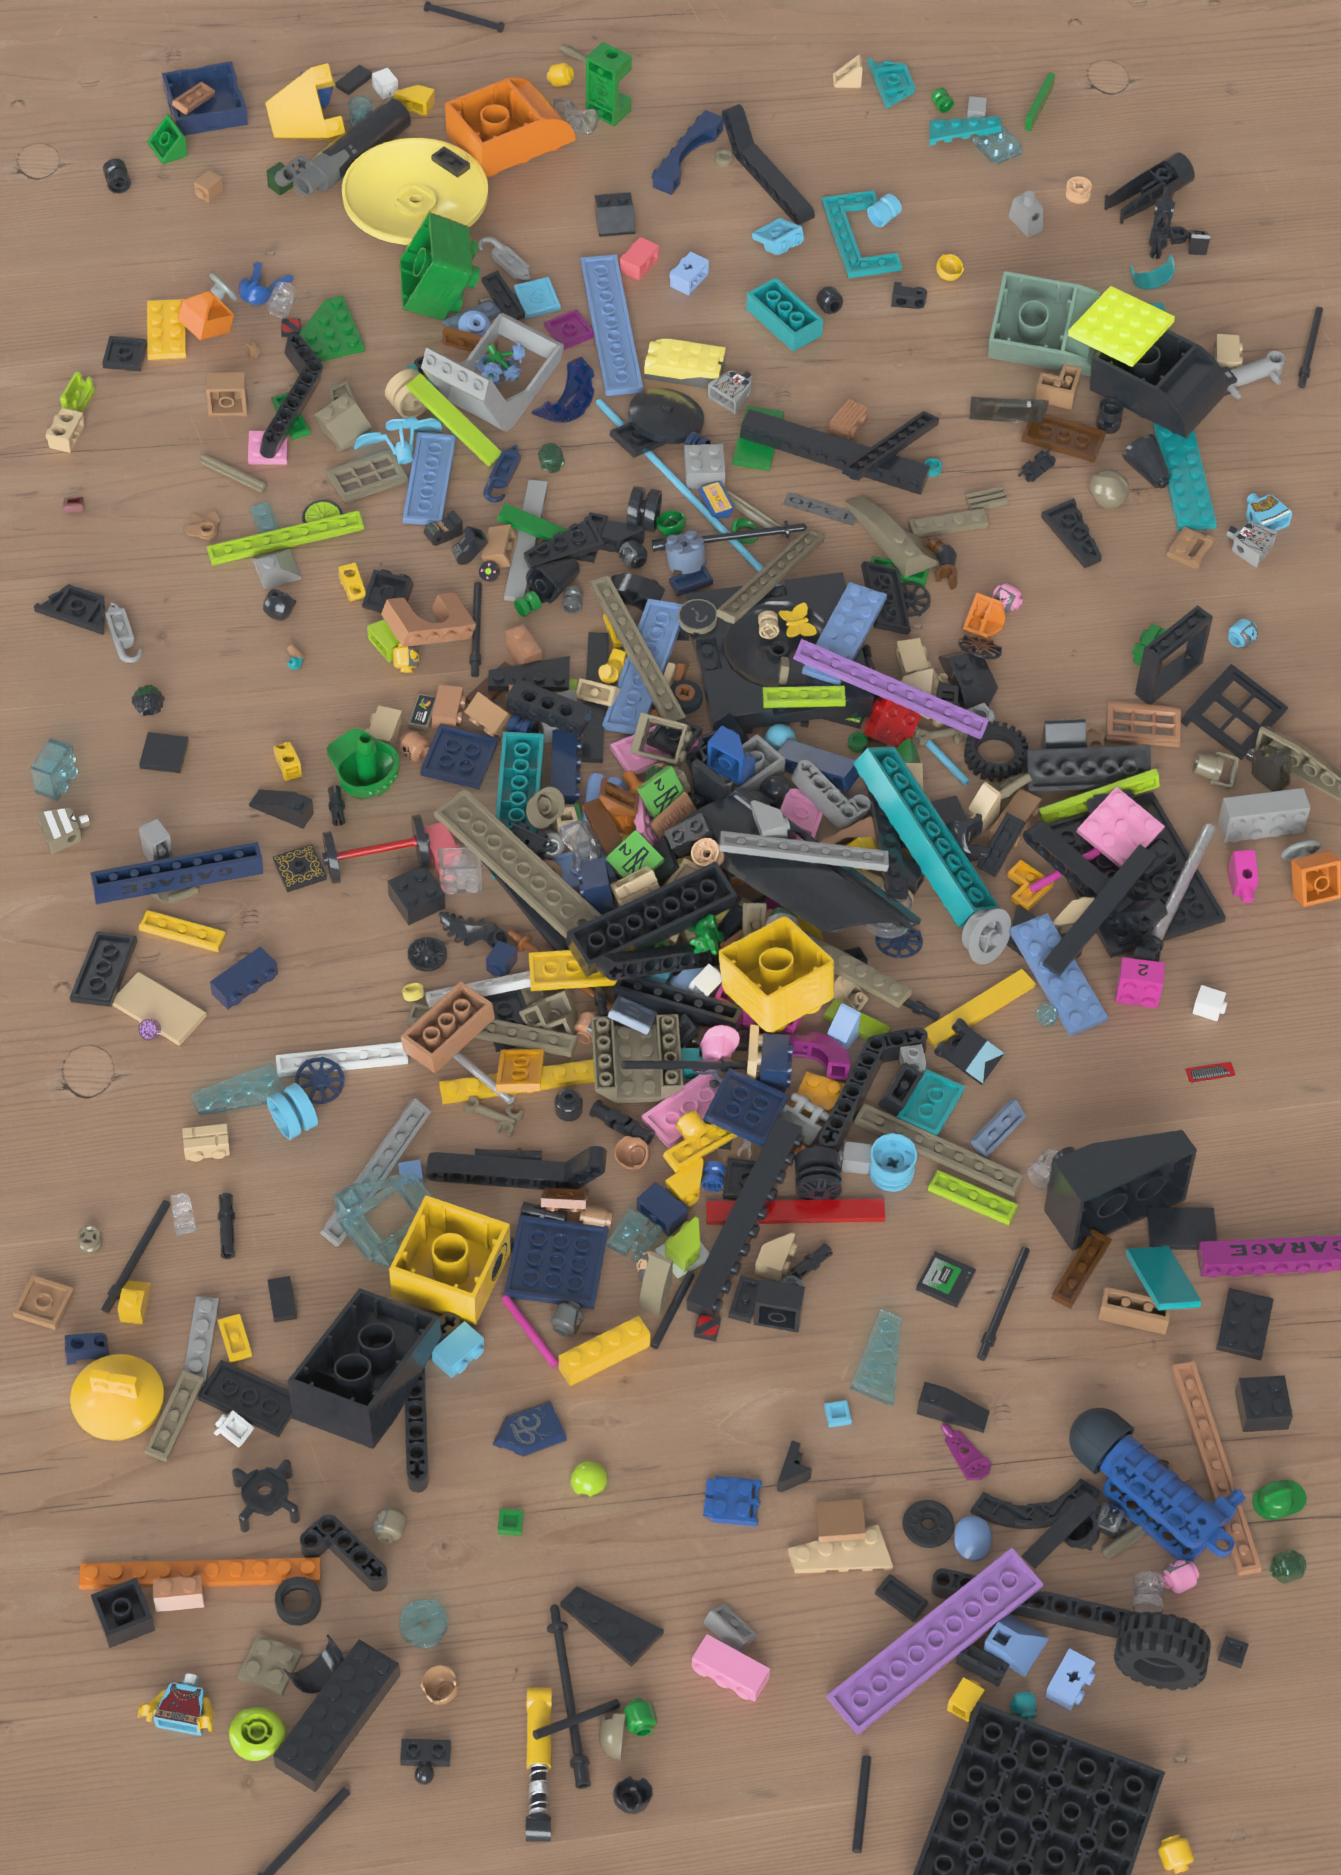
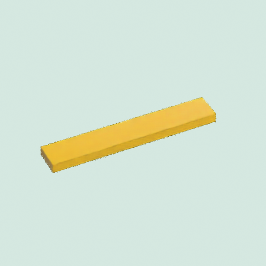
M1020 969L926 1027L927 1041L936 1049L940 1042L945 1043L951 1037L958 1035V1033L952 1030V1026L958 1018L963 1019L970 1028L1033 989L1035 982L1023 969Z

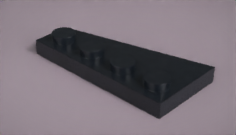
M1074 498L1043 511L1041 518L1084 568L1101 562V553L1094 539L1089 534V528L1087 524L1085 525L1082 513L1077 509Z
M570 656L489 670L488 691H509V685H514L517 679L551 692L569 691Z
M578 1586L560 1602V1606L631 1667L664 1634L663 1629Z

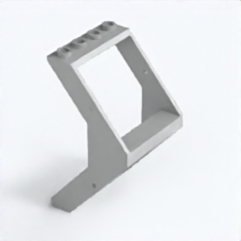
M501 313L466 360L457 362L430 347H426L421 369L437 390L451 403L507 432L515 426L559 364L564 344ZM499 334L516 343L519 341L523 347L547 359L528 387L508 399L503 398L491 379L474 371L480 359L488 351L486 346L494 343Z

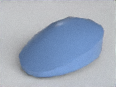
M966 1516L956 1526L954 1534L955 1548L963 1558L969 1561H978L984 1558L991 1547L992 1533L990 1527L984 1519L978 1516Z

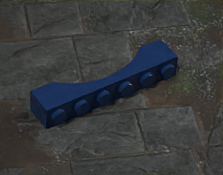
M704 110L696 118L695 123L679 139L675 148L673 147L670 150L669 155L662 160L658 169L653 171V188L670 195L675 192L681 181V163L690 152L704 144L714 142L723 132L724 122L722 116Z

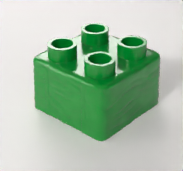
M431 212L427 214L399 260L403 310L441 321L447 317L449 312L458 313L464 300V289L466 287L473 289L480 276V268L472 264L477 253L478 242L471 239L470 229L467 225Z

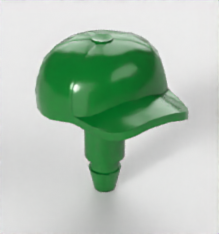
M351 729L327 746V755L337 772L338 782L344 792L353 798L363 800L380 796L391 787L399 776L400 762L396 750L390 744L378 741L362 729Z

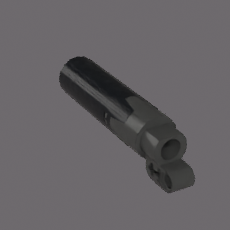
M388 99L309 160L304 156H298L275 174L276 183L279 186L285 187L294 182L296 189L304 197L316 189L321 192L327 191L344 178L350 165L360 155L377 145L392 141L409 128L411 118L407 108L397 99Z

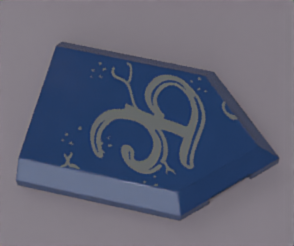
M547 1401L506 1416L493 1445L514 1451L515 1454L524 1457L567 1441L551 1402Z

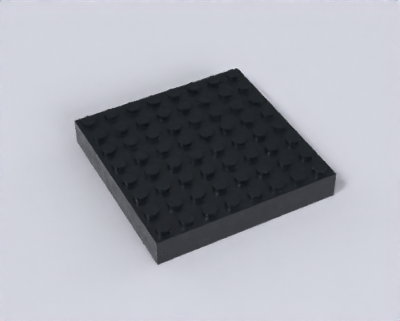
M977 1701L913 1875H1131L1165 1772Z

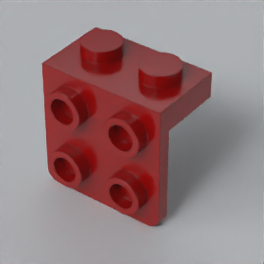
M878 697L872 705L870 718L864 724L863 734L897 749L904 741L909 738L912 739L921 716L919 713L892 701Z

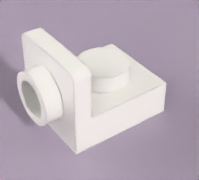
M231 1411L229 1414L225 1415L223 1413L215 1423L217 1428L213 1433L216 1436L221 1433L239 1448L253 1431L254 1427L236 1412Z

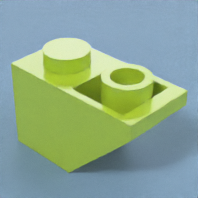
M696 1216L690 1222L686 1221L680 1228V1231L675 1236H670L665 1242V1257L673 1260V1263L684 1272L700 1258L699 1219Z

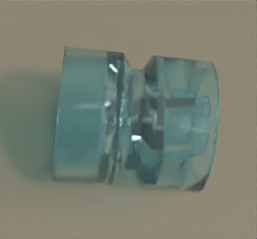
M357 96L349 101L351 127L372 112V102L369 98Z

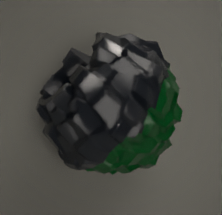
M152 684L138 687V690L131 697L132 704L141 716L160 713L165 700L161 691Z

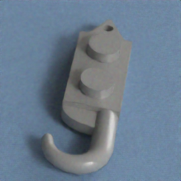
M490 236L484 237L479 241L478 248L481 251L484 250L482 247L484 243H491L495 246L491 252L492 259L514 279L519 278L530 281V266L508 246H504L498 239Z
M111 602L108 611L105 612V617L118 656L125 663H135L141 659L143 655L142 649H139L138 654L134 657L127 656L125 649L134 645V635L125 608L121 609Z

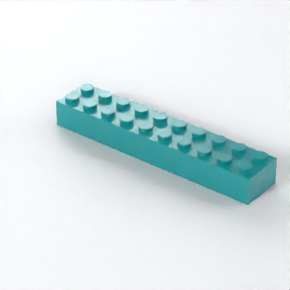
M867 748L854 762V766L867 784L869 791L878 801L880 808L889 818V822L898 832L900 839L909 849L911 856L920 866L922 873L931 883L933 890L936 891L942 900V904L953 917V921L958 927H964L968 919L977 911H989L994 908H1000L896 748Z

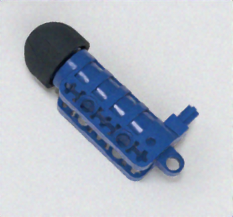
M1092 1408L1083 1412L1075 1419L1069 1434L1071 1450L1075 1457L1091 1472L1097 1474L1102 1471L1109 1477L1103 1488V1494L1107 1500L1114 1506L1122 1508L1125 1511V1515L1137 1526L1143 1527L1142 1530L1176 1560L1184 1558L1193 1562L1206 1548L1218 1557L1230 1555L1234 1548V1540L1223 1528L1233 1519L1237 1511L1236 1508L1246 1499L1241 1490L1235 1489L1225 1499L1220 1496L1211 1504L1208 1500H1204L1196 1493L1197 1491L1189 1484L1184 1483L1172 1469H1168L1162 1464L1157 1456L1148 1452L1143 1447V1444L1132 1436L1134 1427L1116 1412L1106 1408ZM1111 1488H1118V1491H1110ZM1126 1494V1495L1124 1496L1123 1500L1121 1501V1500H1120V1497H1121V1496L1123 1497V1495ZM1133 1500L1138 1504V1508L1135 1510L1129 1509L1126 1506V1502ZM1152 1516L1155 1520L1148 1524L1146 1519ZM1162 1525L1159 1531L1156 1532V1528H1159V1526ZM1165 1531L1172 1533L1174 1540L1166 1541L1162 1537V1533ZM1179 1540V1541H1180V1544L1177 1545L1176 1548H1175L1174 1546L1176 1545L1177 1541ZM1223 1540L1228 1543L1229 1548L1222 1550L1217 1546L1216 1542ZM1182 1550H1190L1189 1554H1182Z

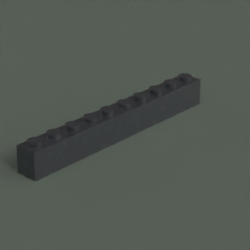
M751 409L748 410L741 424L740 438L840 470L850 461L871 448ZM894 455L864 477L921 495L928 480L930 466Z
M777 1118L686 1300L688 1311L708 1316H714L715 1312H720L723 1305L722 1298L724 1294H729L732 1287L731 1280L734 1275L737 1276L742 1266L740 1262L743 1257H747L751 1248L750 1242L752 1238L756 1239L760 1230L759 1224L768 1215L769 1208L767 1207L770 1202L775 1201L778 1193L776 1189L779 1184L784 1183L787 1175L785 1171L788 1166H792L796 1156L794 1153L797 1148H801L804 1142L802 1126Z

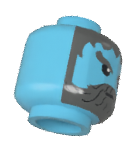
M1240 619L1229 629L1228 638L1233 646L1246 648L1257 639V626L1253 621Z

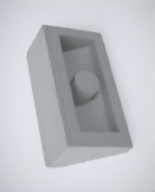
M725 1603L711 1610L704 1621V1624L723 1643L739 1652H742L758 1636Z

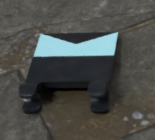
M958 1018L953 1024L952 1030L964 1035L953 1051L944 1042H940L934 1050V1054L948 1060L982 1085L1005 1053L969 1028L963 1019Z

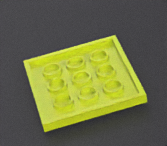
M1110 286L1069 329L1068 336L1133 367L1174 323L1175 316Z

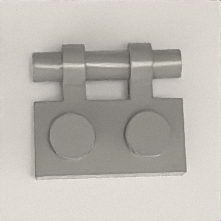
M795 1092L791 1100L797 1104L794 1108L786 1104L779 1118L802 1126L804 1143L812 1147L823 1129L817 1125V1122L820 1119L826 1122L830 1114L822 1106H816L810 1102V1098ZM803 1109L812 1113L810 1119L801 1114Z

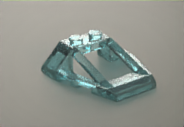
M413 1172L390 1176L388 1179L378 1181L377 1179L370 1180L368 1183L351 1184L334 1195L340 1226L367 1260L390 1267L400 1248L396 1242L407 1234L413 1219L382 1241L363 1215L396 1191L400 1193L415 1214L425 1195L432 1197ZM385 1188L367 1202L360 1196Z

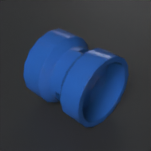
M717 1161L706 1162L703 1168L702 1188L712 1192L723 1189L724 1180L722 1177L725 1175V1165Z

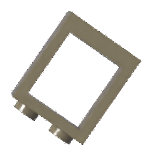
M641 713L630 753L635 756L658 762H667L670 765L680 767L687 757L685 749L687 743L691 742L693 731H691V727L687 724ZM651 723L682 731L675 759L643 751Z

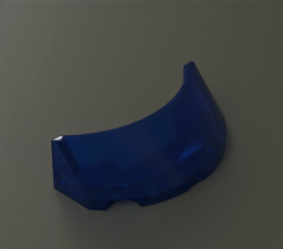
M582 357L569 361L567 363V382L560 399L553 405L549 401L545 402L542 407L534 409L532 414L556 423L570 422L582 416L590 406L595 389L592 387V378L595 377L594 370Z

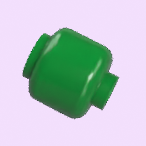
M635 1698L630 1700L629 1705L624 1708L625 1725L629 1733L634 1734L636 1737H643L653 1732V1729L657 1726V1717L654 1706L650 1701H645L643 1698Z

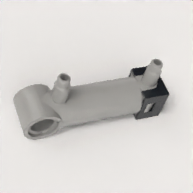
M1271 351L1265 358L1235 369L1223 368L1222 371L1228 387V392L1225 396L1232 394L1236 399H1240L1241 394L1237 387L1267 376L1277 385L1281 384L1279 376L1282 374L1284 367V354L1279 351Z

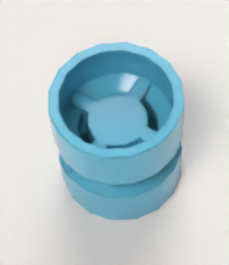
M886 194L868 208L867 214L875 226L883 227L892 218L901 213L902 207L894 195Z

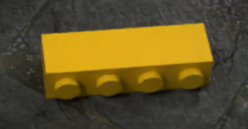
M637 1316L559 1355V1370L569 1386H572L650 1346V1332L640 1316Z

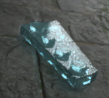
M880 1309L849 1389L893 1406L902 1318Z

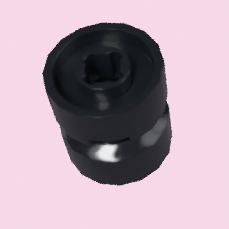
M121 159L108 160L103 166V173L109 190L117 194L126 192L131 186L126 164Z
M1105 398L1099 404L1096 426L1098 429L1106 431V434L1116 433L1121 427L1124 405L1119 399Z

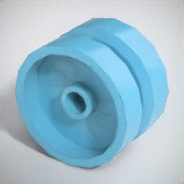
M293 1083L286 1087L284 1095L277 1092L267 1098V1105L278 1129L288 1140L299 1136L301 1128L309 1131L318 1125V1118L313 1105L298 1084Z

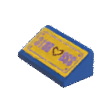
M715 482L700 487L698 491L712 517L729 518L734 510V506L722 483Z

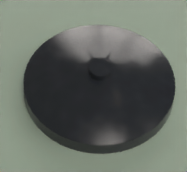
M664 388L648 389L634 396L629 405L628 418L631 425L641 435L653 441L665 444L685 443L686 438L692 431L699 434L702 431L704 424L702 408L695 400L681 392Z

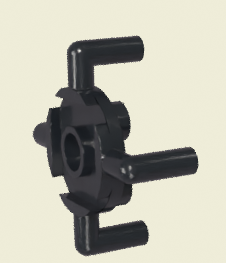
M283 1460L277 1469L265 1467L263 1470H253L249 1474L239 1468L232 1470L234 1486L237 1488L241 1487L242 1500L246 1506L238 1517L242 1532L249 1531L248 1518L253 1512L270 1516L279 1509L284 1508L289 1511L292 1523L296 1524L299 1522L298 1506L288 1500L289 1487L286 1479H290L293 1476L290 1460ZM267 1486L272 1490L269 1494L262 1495L258 1492L259 1489Z

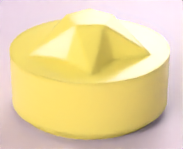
M410 983L402 989L403 997L407 1001L419 1000L425 994L423 985L420 983Z

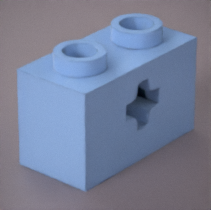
M690 252L681 259L676 268L671 270L669 274L670 287L690 295L709 274V260Z
M1069 1648L1047 1687L1045 1698L1070 1711L1075 1704L1080 1705L1085 1695V1692L1082 1691L1086 1684L1090 1686L1096 1675V1672L1093 1671L1095 1662Z

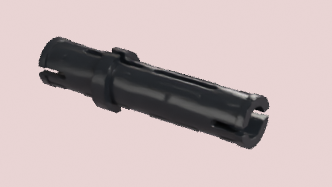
M475 1148V1155L542 1160V1150Z
M222 1193V1195H219L220 1209L217 1214L218 1220H220L221 1257L223 1259H231V1257H235L234 1220L236 1216L235 1212H233V1195L231 1193Z

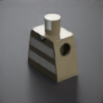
M70 807L37 813L39 824L51 855L79 843L82 840L80 829L90 826L87 814L75 818Z

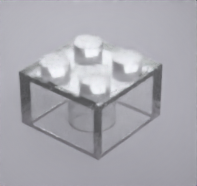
M468 847L438 849L440 887L445 894L483 892L481 859Z

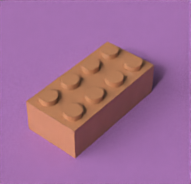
M460 981L401 1035L404 1052L433 1073H437L495 1019L492 1003Z

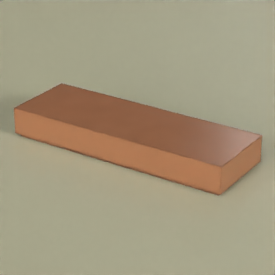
M200 82L174 99L172 106L187 115L214 97L216 91L205 83Z

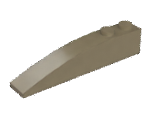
M859 496L845 502L846 507L904 577L939 564L937 559L916 535L891 518L870 500Z
M1261 726L1254 755L1266 761L1267 746L1273 748L1279 762L1276 767L1282 769L1281 766H1284L1282 765V761L1284 763L1283 754L1290 757L1289 774L1341 801V772L1336 767L1297 740L1269 726Z

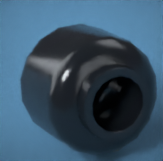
M825 287L818 292L816 301L824 313L834 314L843 306V298L834 287Z

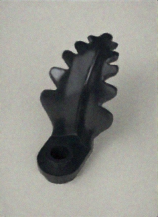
M449 912L439 913L440 923L444 924L443 930H450L447 933L448 937L456 934L454 940L456 943L465 940L464 945L469 946L478 940H484L490 947L494 948L498 940L506 944L508 942L506 932L501 930L494 922L487 923L484 918L474 922L472 917L465 921L461 915L456 918L454 913L451 915Z

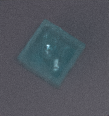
M52 738L48 740L31 766L36 794L58 801L61 795L66 793L68 784L76 777L78 772L72 745Z

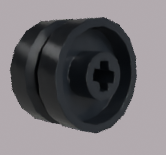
M634 486L628 503L626 523L641 526L642 523L645 531L654 533L657 529V517L660 516L662 490L651 489L646 498L645 487Z

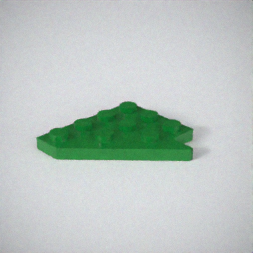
M343 295L325 299L299 333L320 362L365 352L363 341Z

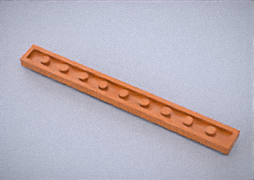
M278 1558L80 1563L79 1588L107 1589L136 1577L141 1588H153V1580L155 1578L163 1580L169 1577L173 1579L174 1577L178 1578L180 1576L182 1578L189 1575L191 1577L193 1575L196 1577L200 1575L203 1586L280 1585L286 1579L292 1577H305L312 1580L315 1584H320L321 1559Z

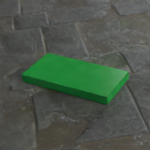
M746 406L744 414L745 418L748 410L751 409L780 419L784 417V411ZM739 433L732 465L770 471L775 448L740 438Z

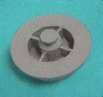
M994 908L989 911H977L968 919L963 929L962 942L964 947L969 950V955L975 963L981 965L988 964L1003 952L1010 937L1011 919L1009 914L1003 909Z

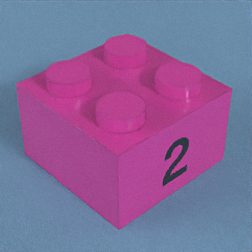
M1122 957L1117 979L1115 1002L1124 1005L1158 1008L1164 984L1165 963Z

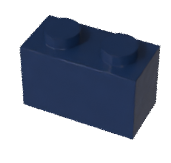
M657 1182L652 1184L637 1198V1210L668 1237L687 1221L688 1208L686 1204L674 1198L666 1187H661Z

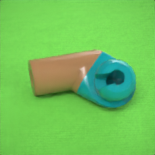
M292 644L287 648V651L292 656L290 657L291 660L287 661V665L290 669L297 670L304 661V655L295 644Z

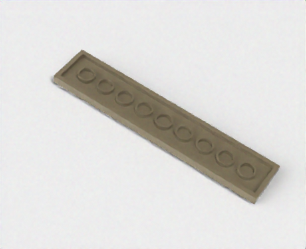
M466 789L435 811L434 816L565 938L567 931L601 916L597 910Z

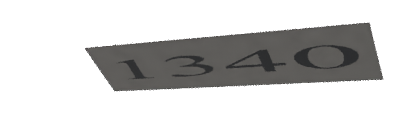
M788 492L783 502L784 505L854 526L857 520L849 510Z

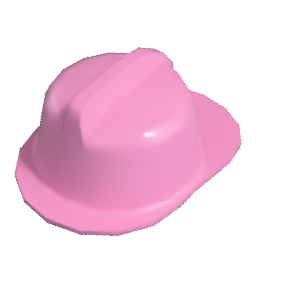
M724 1025L710 1028L705 1033L699 1046L704 1061L731 1059L739 1043L740 1037L738 1032Z

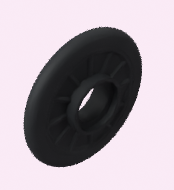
M918 1501L912 1504L903 1516L902 1524L906 1536L914 1544L921 1547H939L950 1539L954 1531V1519L951 1512L944 1505L936 1501ZM930 1519L935 1523V1526L927 1529L922 1525V1521Z

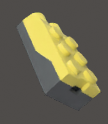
M674 339L650 341L649 351L645 360L644 379L708 388V384L723 373L726 347Z

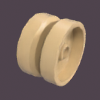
M406 369L392 377L385 389V397L403 418L417 417L428 409L406 388L407 384L420 374L414 369Z

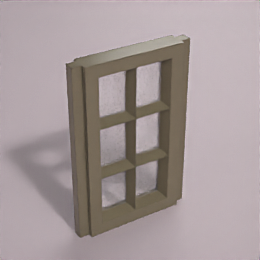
M390 448L326 470L330 482L344 504L408 482L405 471Z

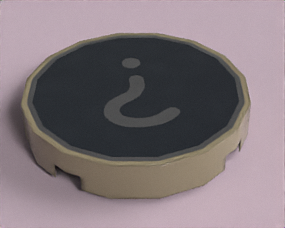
M692 599L687 601L678 611L679 625L688 633L694 634V632H699V634H705L711 631L717 624V609L707 600Z

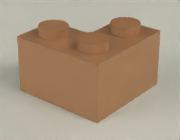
M1063 364L1060 377L1041 372L1036 387L1035 402L1071 410L1080 384L1082 367Z

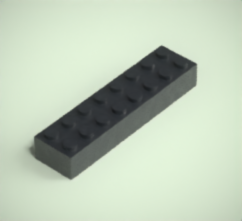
M714 862L567 931L566 944L585 976L588 977L598 972L595 964L600 956L647 949L695 926L699 919L706 917L708 914L717 916L735 906L737 894L717 862Z

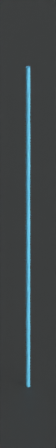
M602 399L596 401V405L617 427L625 424ZM652 451L644 453L721 534L730 533L716 517H712L706 506ZM738 540L728 541L757 572L764 568ZM928 740L925 746L964 786L968 785L970 779L932 740Z

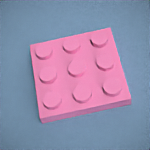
M1116 787L1081 824L1076 832L1120 868L1139 844L1147 848L1165 826Z

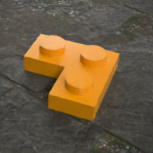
M1022 860L1010 869L1007 874L1009 879L1021 886L1011 896V902L1017 906L1021 905L1028 911L1054 884L1052 882L1032 893L1029 886L1045 876Z

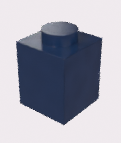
M498 940L486 958V971L493 976H507L517 962V948Z

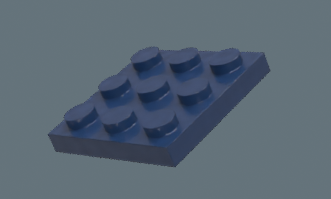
M440 724L421 767V776L479 790L497 748L498 738Z
M729 1068L703 1120L763 1147L789 1095Z

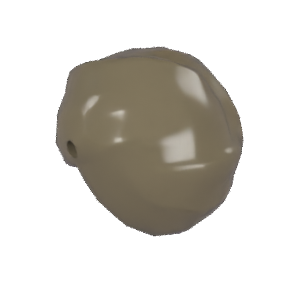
M1106 469L1092 474L1089 491L1101 507L1112 510L1125 502L1129 495V484L1126 477L1119 471Z

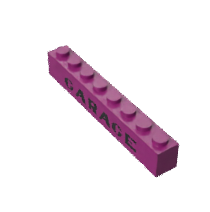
M1341 1236L1200 1242L1197 1251L1201 1276L1215 1278L1223 1275L1237 1277L1245 1274L1259 1276L1268 1273L1282 1275L1290 1272L1304 1274L1312 1271L1326 1273L1341 1270Z

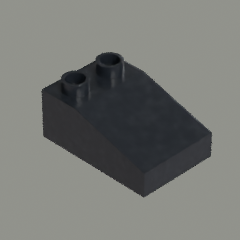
M1183 1130L1091 1143L1078 1150H1075L1072 1146L1063 1148L1052 1158L1044 1212L1073 1251L1082 1246L1088 1235L1092 1237L1090 1233L1092 1229L1106 1236L1146 1218L1148 1215L1147 1207H1171L1186 1200L1197 1149Z
M359 1288L288 1379L293 1419L374 1449L399 1415L441 1337L439 1316Z

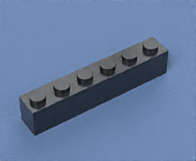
M642 977L617 980L614 986V1002L617 996L621 995L656 1011L657 1015L678 1014L679 1020L685 1013L692 1018L697 1026L714 1027L724 1025L735 1029L737 1032H739L743 1023V1009L739 1005Z

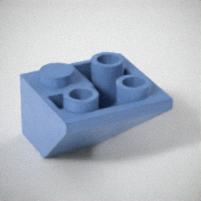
M1008 1614L997 1622L985 1641L983 1651L1009 1664L1008 1668L1025 1677L1049 1638Z

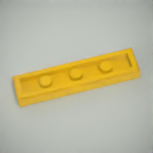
M146 910L139 924L140 931L215 952L220 951L226 938L225 931Z

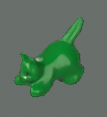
M708 914L706 917L699 919L695 926L687 929L697 937L690 941V944L696 947L694 950L695 954L706 952L709 949L713 955L719 953L718 942L724 941V935L721 931L717 930V919L713 914Z

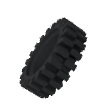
M994 721V726H991V723L988 722L981 740L967 735L964 749L965 764H968L970 771L974 769L973 774L975 776L981 773L980 779L985 780L986 776H989V782H993L994 777H997L998 782H1001L1003 777L1006 779L1011 777V775H1018V772L1022 773L1024 768V749H1028V742H1026L1025 735L1022 736L1020 730L1015 732V726L1011 725L1008 729V723L1003 722L1001 727L999 726V721ZM988 740H1000L1009 744L1013 748L1015 755L1008 762L1001 764L991 763L979 755L978 747Z

